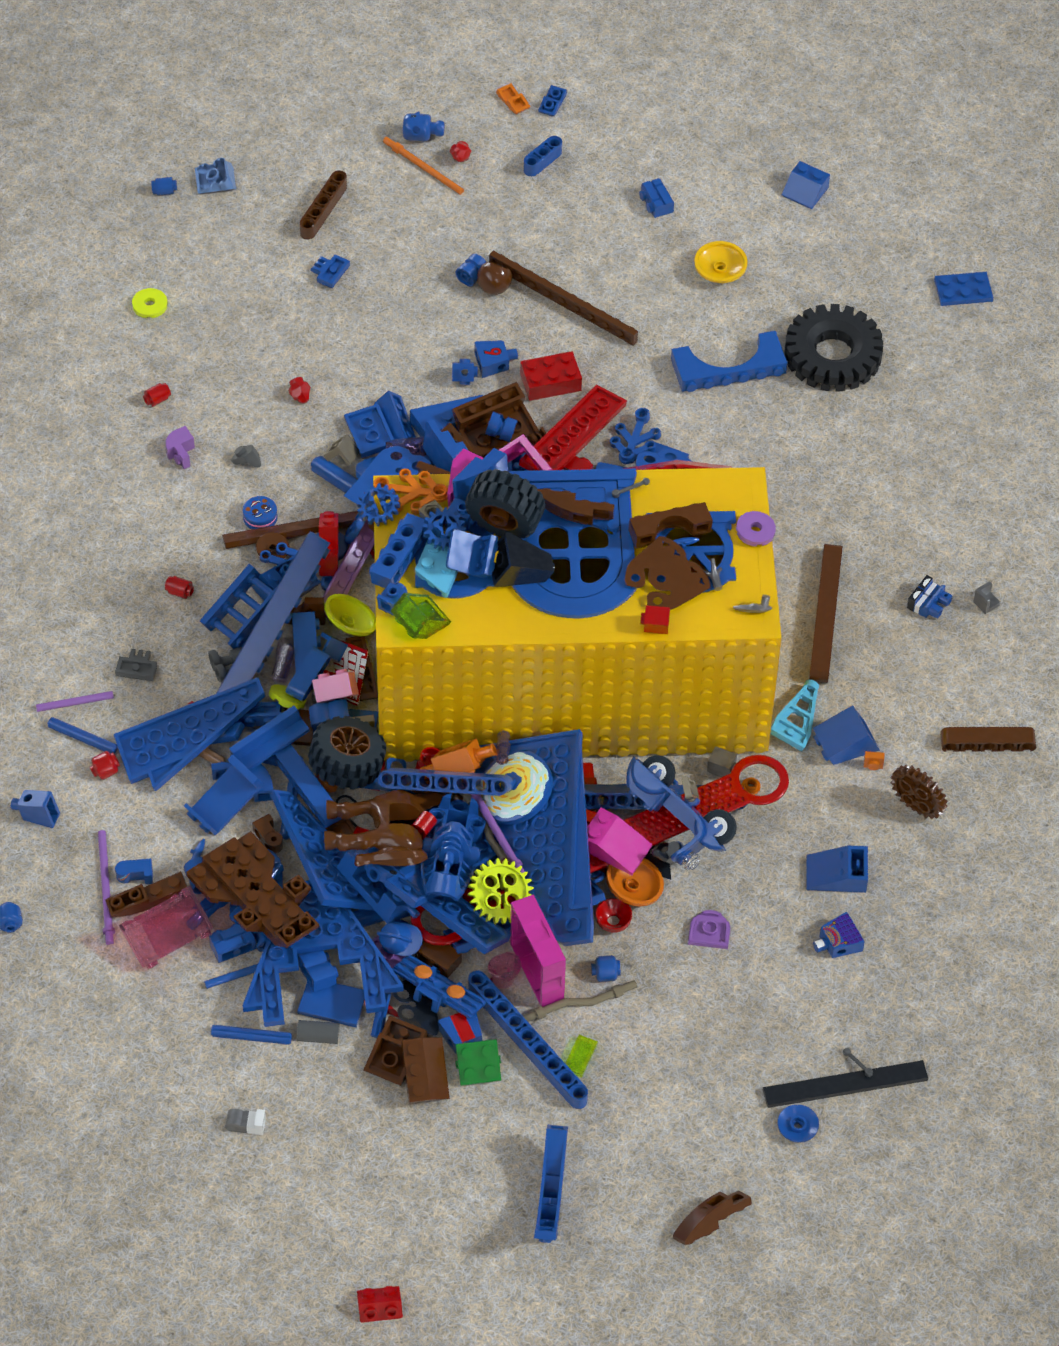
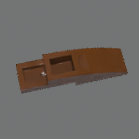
M537 489L543 495L545 509L566 520L592 526L593 519L608 521L614 519V504L576 500V493L567 490Z
M180 871L146 887L143 884L137 885L105 899L112 917H123L172 903L171 898L189 891Z
M739 1190L730 1195H726L721 1191L714 1194L698 1205L682 1221L674 1232L673 1239L683 1245H690L695 1240L710 1235L713 1231L719 1229V1220H724L729 1215L740 1212L745 1207L751 1205V1197Z

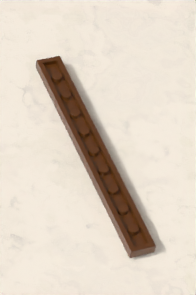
M494 250L489 254V262L510 269L512 279L632 346L637 343L638 331L635 328L626 325L619 319L608 315L605 311L592 306L589 302L583 301L560 286H556L547 279L538 276L533 271L522 267Z

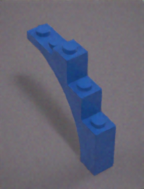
M547 1124L540 1198L534 1238L539 1239V1242L543 1243L556 1241L558 1236L568 1126Z

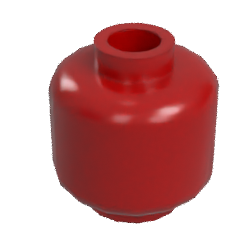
M104 751L92 758L90 770L94 777L99 776L100 779L105 780L118 772L120 764L113 752L110 754V752Z

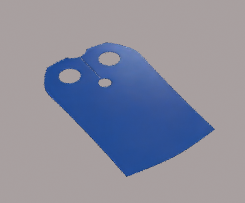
M401 446L384 449L344 494V497L357 503L360 501L358 496L364 495L363 489L370 490V485H373V476L399 475L395 471L396 468H406L411 471V475H417L419 471L414 470L412 464L422 461L431 465L430 460L421 455H413L408 449ZM393 452H400L402 458L393 460L390 455Z

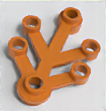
M406 468L400 470L399 476L401 481L407 482L410 486L389 484V480L386 477H378L373 483L374 488L377 487L378 483L381 484L382 488L387 484L389 490L393 488L395 493L407 494L399 498L400 508H396L398 512L403 510V505L420 496L427 497L419 502L414 501L411 503V513L414 515H419V509L425 504H429L434 500L444 502L448 499V488L444 484H436L428 471H421L418 476L419 482L427 484L429 488H422L411 475V471Z

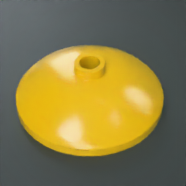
M714 241L703 245L697 251L694 260L697 272L706 280L715 283H729L739 279L745 273L748 263L745 252L737 245L726 241Z

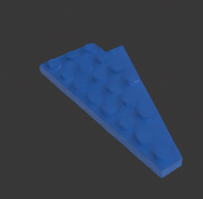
M259 677L113 734L131 784L149 777L154 791L159 790L266 696Z
M273 790L270 796L320 904L372 911L373 908L336 868L346 850L339 851L338 849L326 851L324 831L327 830L290 791Z

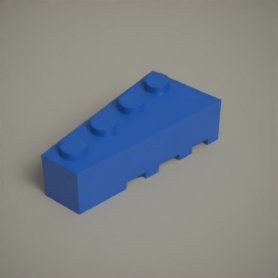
M483 395L411 409V425L423 442L426 423L429 420H434L440 430L449 422L457 430L452 409Z
M315 612L292 613L296 672L313 647H321L320 636H316V630H320L319 618H315Z

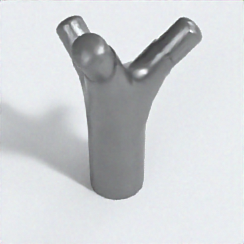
M711 558V573L707 571L705 573L712 579L714 590L720 591L722 585L719 575L722 568L719 567L717 569L715 559Z

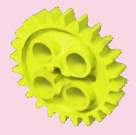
M499 858L495 860V864L489 860L487 861L488 867L482 864L480 865L482 871L478 869L474 871L477 877H470L474 884L468 885L470 889H473L472 892L468 893V896H473L474 899L469 903H476L477 906L473 910L477 911L480 909L479 917L487 915V922L493 918L494 924H497L499 919H501L503 925L508 918L511 923V905L508 903L507 897L513 896L516 900L532 895L528 893V891L534 889V887L528 886V883L532 880L525 879L528 872L521 873L522 866L514 867L515 861L508 865L507 859H504L502 864ZM497 874L501 875L500 883ZM506 876L513 878V885H508L505 882ZM487 877L493 879V887L486 885L485 879ZM500 888L501 890H504L505 893L501 895V893L497 892L496 890ZM489 897L496 900L495 907L488 905L487 899ZM501 899H502V903H503L504 909H501V905H500V904H501Z

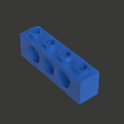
M407 513L404 519L399 521L397 530L394 534L390 535L388 544L379 553V558L370 566L369 574L373 584L386 588L390 582L396 584L400 581L427 539L423 537L425 532L422 530L423 524H425L423 518Z

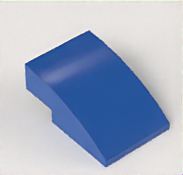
M493 448L483 459L475 457L452 480L454 498L465 501L475 478L480 473L490 469L492 471L494 469L508 471L507 454Z

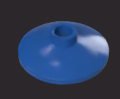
M791 1105L783 1109L779 1114L778 1129L786 1139L792 1142L809 1141L818 1132V1116L807 1106ZM799 1124L802 1128H795L794 1125Z

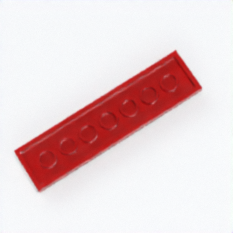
M596 384L534 445V448L552 470H562L626 406L627 400ZM527 454L520 459L519 466L529 471H540Z

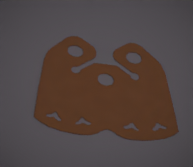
M659 536L628 564L626 569L625 583L627 586L643 587L645 585L644 569L648 568V581L656 590L671 592L670 595L654 591L650 592L647 595L648 606L670 607V610L710 588V581L704 570L697 563L687 560L686 553L679 544L664 536ZM662 541H664L665 544H669V546H663ZM675 550L678 554H680V556L674 555ZM637 574L639 575L640 580L634 582L632 581L631 576ZM659 575H663L665 577V581L663 583L657 581V577ZM700 578L703 579L702 582H704L705 584L699 583ZM660 597L662 603L657 605L653 602V599Z

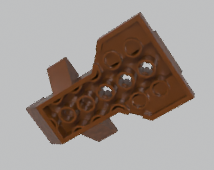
M251 831L239 839L233 837L204 855L201 863L186 872L189 880L210 903H219L221 901L230 902V905H239L242 911L234 915V919L247 932H263L275 946L287 948L319 927L317 921L307 911L304 913L299 907L310 892L311 887L298 874L284 883L282 889L272 878L275 857Z

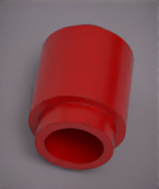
M158 383L144 391V402L154 407L167 400L171 396V391L166 383Z
M169 576L165 583V590L169 594L187 599L188 596H192L194 586L192 581L177 576Z

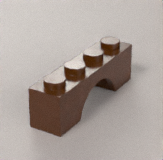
M705 502L693 503L684 507H675L670 510L657 511L652 514L630 518L628 531L637 549L650 545L661 531L668 528L683 529L691 536L710 533L713 519Z

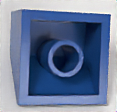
M799 161L791 171L782 196L813 209L829 188L830 174Z

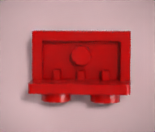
M399 1286L357 1290L361 1323L401 1319L403 1317Z

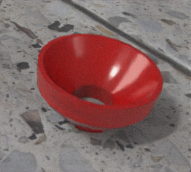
M606 899L596 909V920L598 925L605 931L621 932L630 925L632 910L629 904L620 899ZM616 916L620 921L618 924L612 925L608 922V918Z

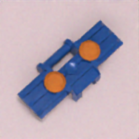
M412 955L406 956L392 968L395 974L417 986L413 1000L420 1002L422 995L432 999L431 1011L438 1013L440 1006L446 1007L448 1005L470 1019L487 1003L480 996L466 989L461 982H453L440 974L436 967H430Z

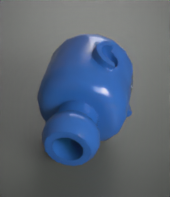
M420 111L404 116V139L409 141H428L431 134L438 137L444 136L445 122L440 120L432 122L429 114H420Z

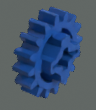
M445 507L443 512H441L439 508H436V514L429 512V518L425 517V524L422 527V530L425 531L423 537L428 538V544L434 543V549L438 546H441L442 551H444L446 546L449 548V538L453 530L466 532L464 527L465 520H460L461 514L455 516L454 509L451 512H447V507ZM443 524H445L446 528L445 534L443 530Z

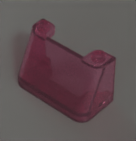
M190 885L182 889L178 895L175 894L159 905L134 917V920H127L119 925L142 968L147 967L148 970L158 965L159 959L198 937L202 940L212 934L211 930L214 928Z

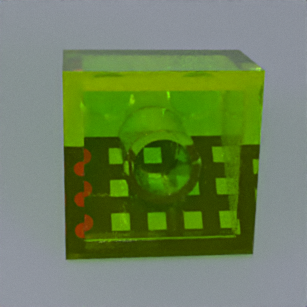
M403 593L391 610L395 620L403 625L407 630V634L414 639H427L452 622L429 595Z

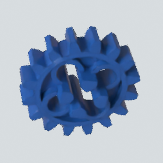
M380 483L377 484L376 488L371 484L370 490L364 488V495L358 496L360 499L356 503L359 508L357 509L358 513L362 515L363 521L368 519L369 525L373 522L377 526L380 525V522L387 525L388 519L394 520L393 514H399L396 509L400 508L398 494L395 495L396 493L393 488L389 490L387 484L384 488L381 487ZM374 495H377L379 499L380 505L384 513L383 515H380L379 510L373 497Z

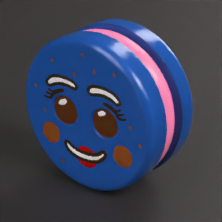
M255 496L245 502L243 506V520L248 528L257 529L276 524L278 519L277 506L272 499L265 496Z

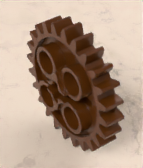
M901 765L892 773L890 777L892 779L890 782L893 785L892 789L897 791L895 795L901 797L900 802H905L906 807H911V810L917 811L919 815L923 814L926 819L928 816L930 819L934 817L937 819L946 811L948 807L946 805L948 802L945 799L946 795L941 793L943 788L937 786L938 782L932 781V776L928 777L926 772L922 773L920 771V768L915 770L913 765L910 767L907 765L903 767Z

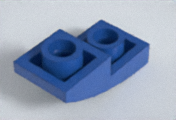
M551 85L547 95L543 97L538 112L555 116L567 95V89Z

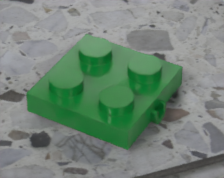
M497 1039L455 1044L457 1054L455 1065L459 1072L460 1085L501 1081V1056L498 1054Z

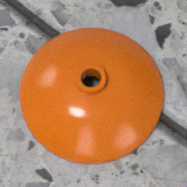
M645 858L633 875L612 865H609L607 868L606 881L609 889L618 899L629 905H651L660 898L663 892L664 880L662 874L652 862Z

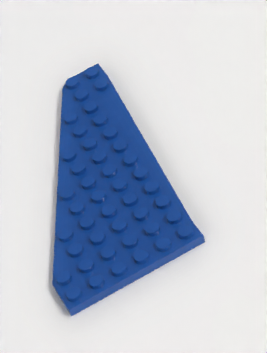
M580 729L493 743L496 747L497 755L486 758L480 764V768L475 769L474 772L483 773L498 757L514 751L532 752L540 756L550 768L553 777V788L545 806L535 816L522 823L512 825L497 823L517 859H520L523 863L524 871L528 872L525 879H531L532 881L528 883V886L534 887L529 893L534 894L557 942L563 946L593 943L594 934L582 759L583 733ZM490 744L479 745V746H480V748H481V747H484V746H488V745H490Z

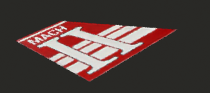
M344 642L348 646L340 662L333 659L335 673L337 670L342 669L355 673L359 695L342 699L358 706L368 651Z

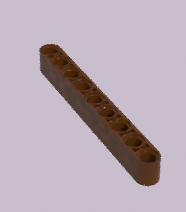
M824 544L809 676V680L821 683H828L843 549L841 545Z

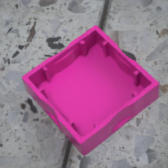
M534 894L511 902L510 945L540 1006L544 1007L564 999L566 958Z

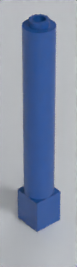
M323 456L315 457L311 462L312 472L344 493L358 480L331 461H327Z

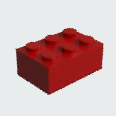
M573 351L520 361V375L529 401L582 391V376Z

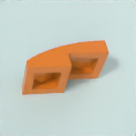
M512 83L497 89L496 94L514 114L530 108L523 94H518Z

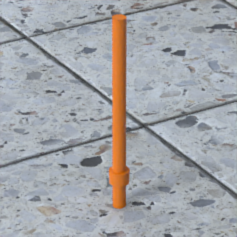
M388 137L383 139V143L391 147L392 151L396 154H401L459 195L464 192L462 187L404 149V146L399 142H394Z

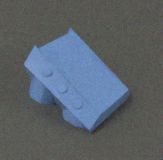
M220 157L213 164L204 163L195 168L198 194L236 189L234 168L232 163Z

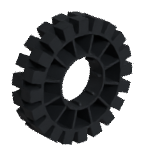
M825 304L817 305L815 312L809 308L803 311V317L798 314L793 319V324H790L788 327L785 341V358L788 361V367L791 372L796 371L795 376L800 381L807 378V385L813 388L818 383H821V390L830 391L831 385H835L836 392L845 391V385H848L851 390L858 388L860 382L866 384L870 381L871 375L875 376L881 365L883 354L880 328L876 329L877 324L872 318L867 320V314L859 311L854 316V307L846 305L843 312H840V304H831L830 311H827ZM828 339L840 340L851 348V352L844 359L831 360L821 356L816 351L817 344Z

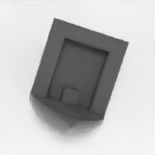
M253 445L240 446L235 450V454L231 459L233 464L248 463L252 467H261L260 455Z

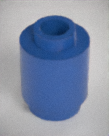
M173 177L155 178V180L151 181L153 195L174 194V190H177V181L173 180Z

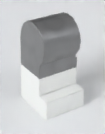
M230 1109L227 1113L225 1128L228 1131L263 1135L266 1122L265 1110L257 1109L255 1112Z

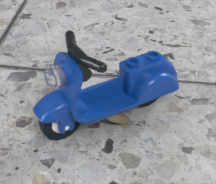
M654 755L642 762L633 756L626 776L627 787L630 788L628 792L636 799L640 797L644 801L642 805L650 812L652 810L658 812L664 806L694 834V838L687 844L683 845L680 841H672L665 853L654 849L652 855L668 864L675 862L680 866L684 865V869L688 871L690 869L694 870L699 865L700 856L697 853L704 847L717 852L726 851L724 844H727L734 838L737 830L734 817L727 811L720 809L710 811L703 816L693 807L700 803L697 784L694 780H689L687 776L682 777L685 797L683 798L670 786L676 774L674 764L670 759L661 755Z

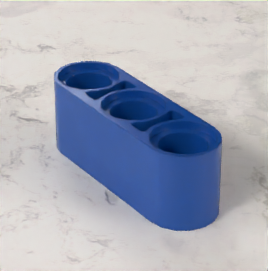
M550 136L524 158V174L531 177L536 176L562 154V139L558 136Z
M313 647L289 682L286 693L303 702L313 689L312 680L318 679V675L324 672L331 660V656Z

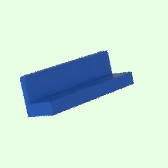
M388 390L374 405L379 404L396 442V446L404 447L409 452L416 454L420 451V447L402 397ZM400 452L391 453L392 455H401Z
M292 706L230 747L229 750L231 754L251 771L310 730L301 719L297 708Z

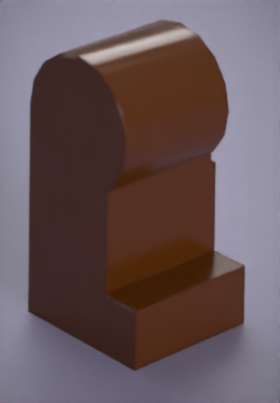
M267 814L252 822L253 832L261 843L275 854L279 853L283 848V838L280 833L275 832L272 816Z

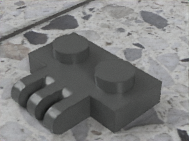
M131 649L129 658L119 656L115 670L116 676L146 681L154 680L157 662L149 661L151 651H146L144 657L143 650H139L138 654L135 655L136 649Z

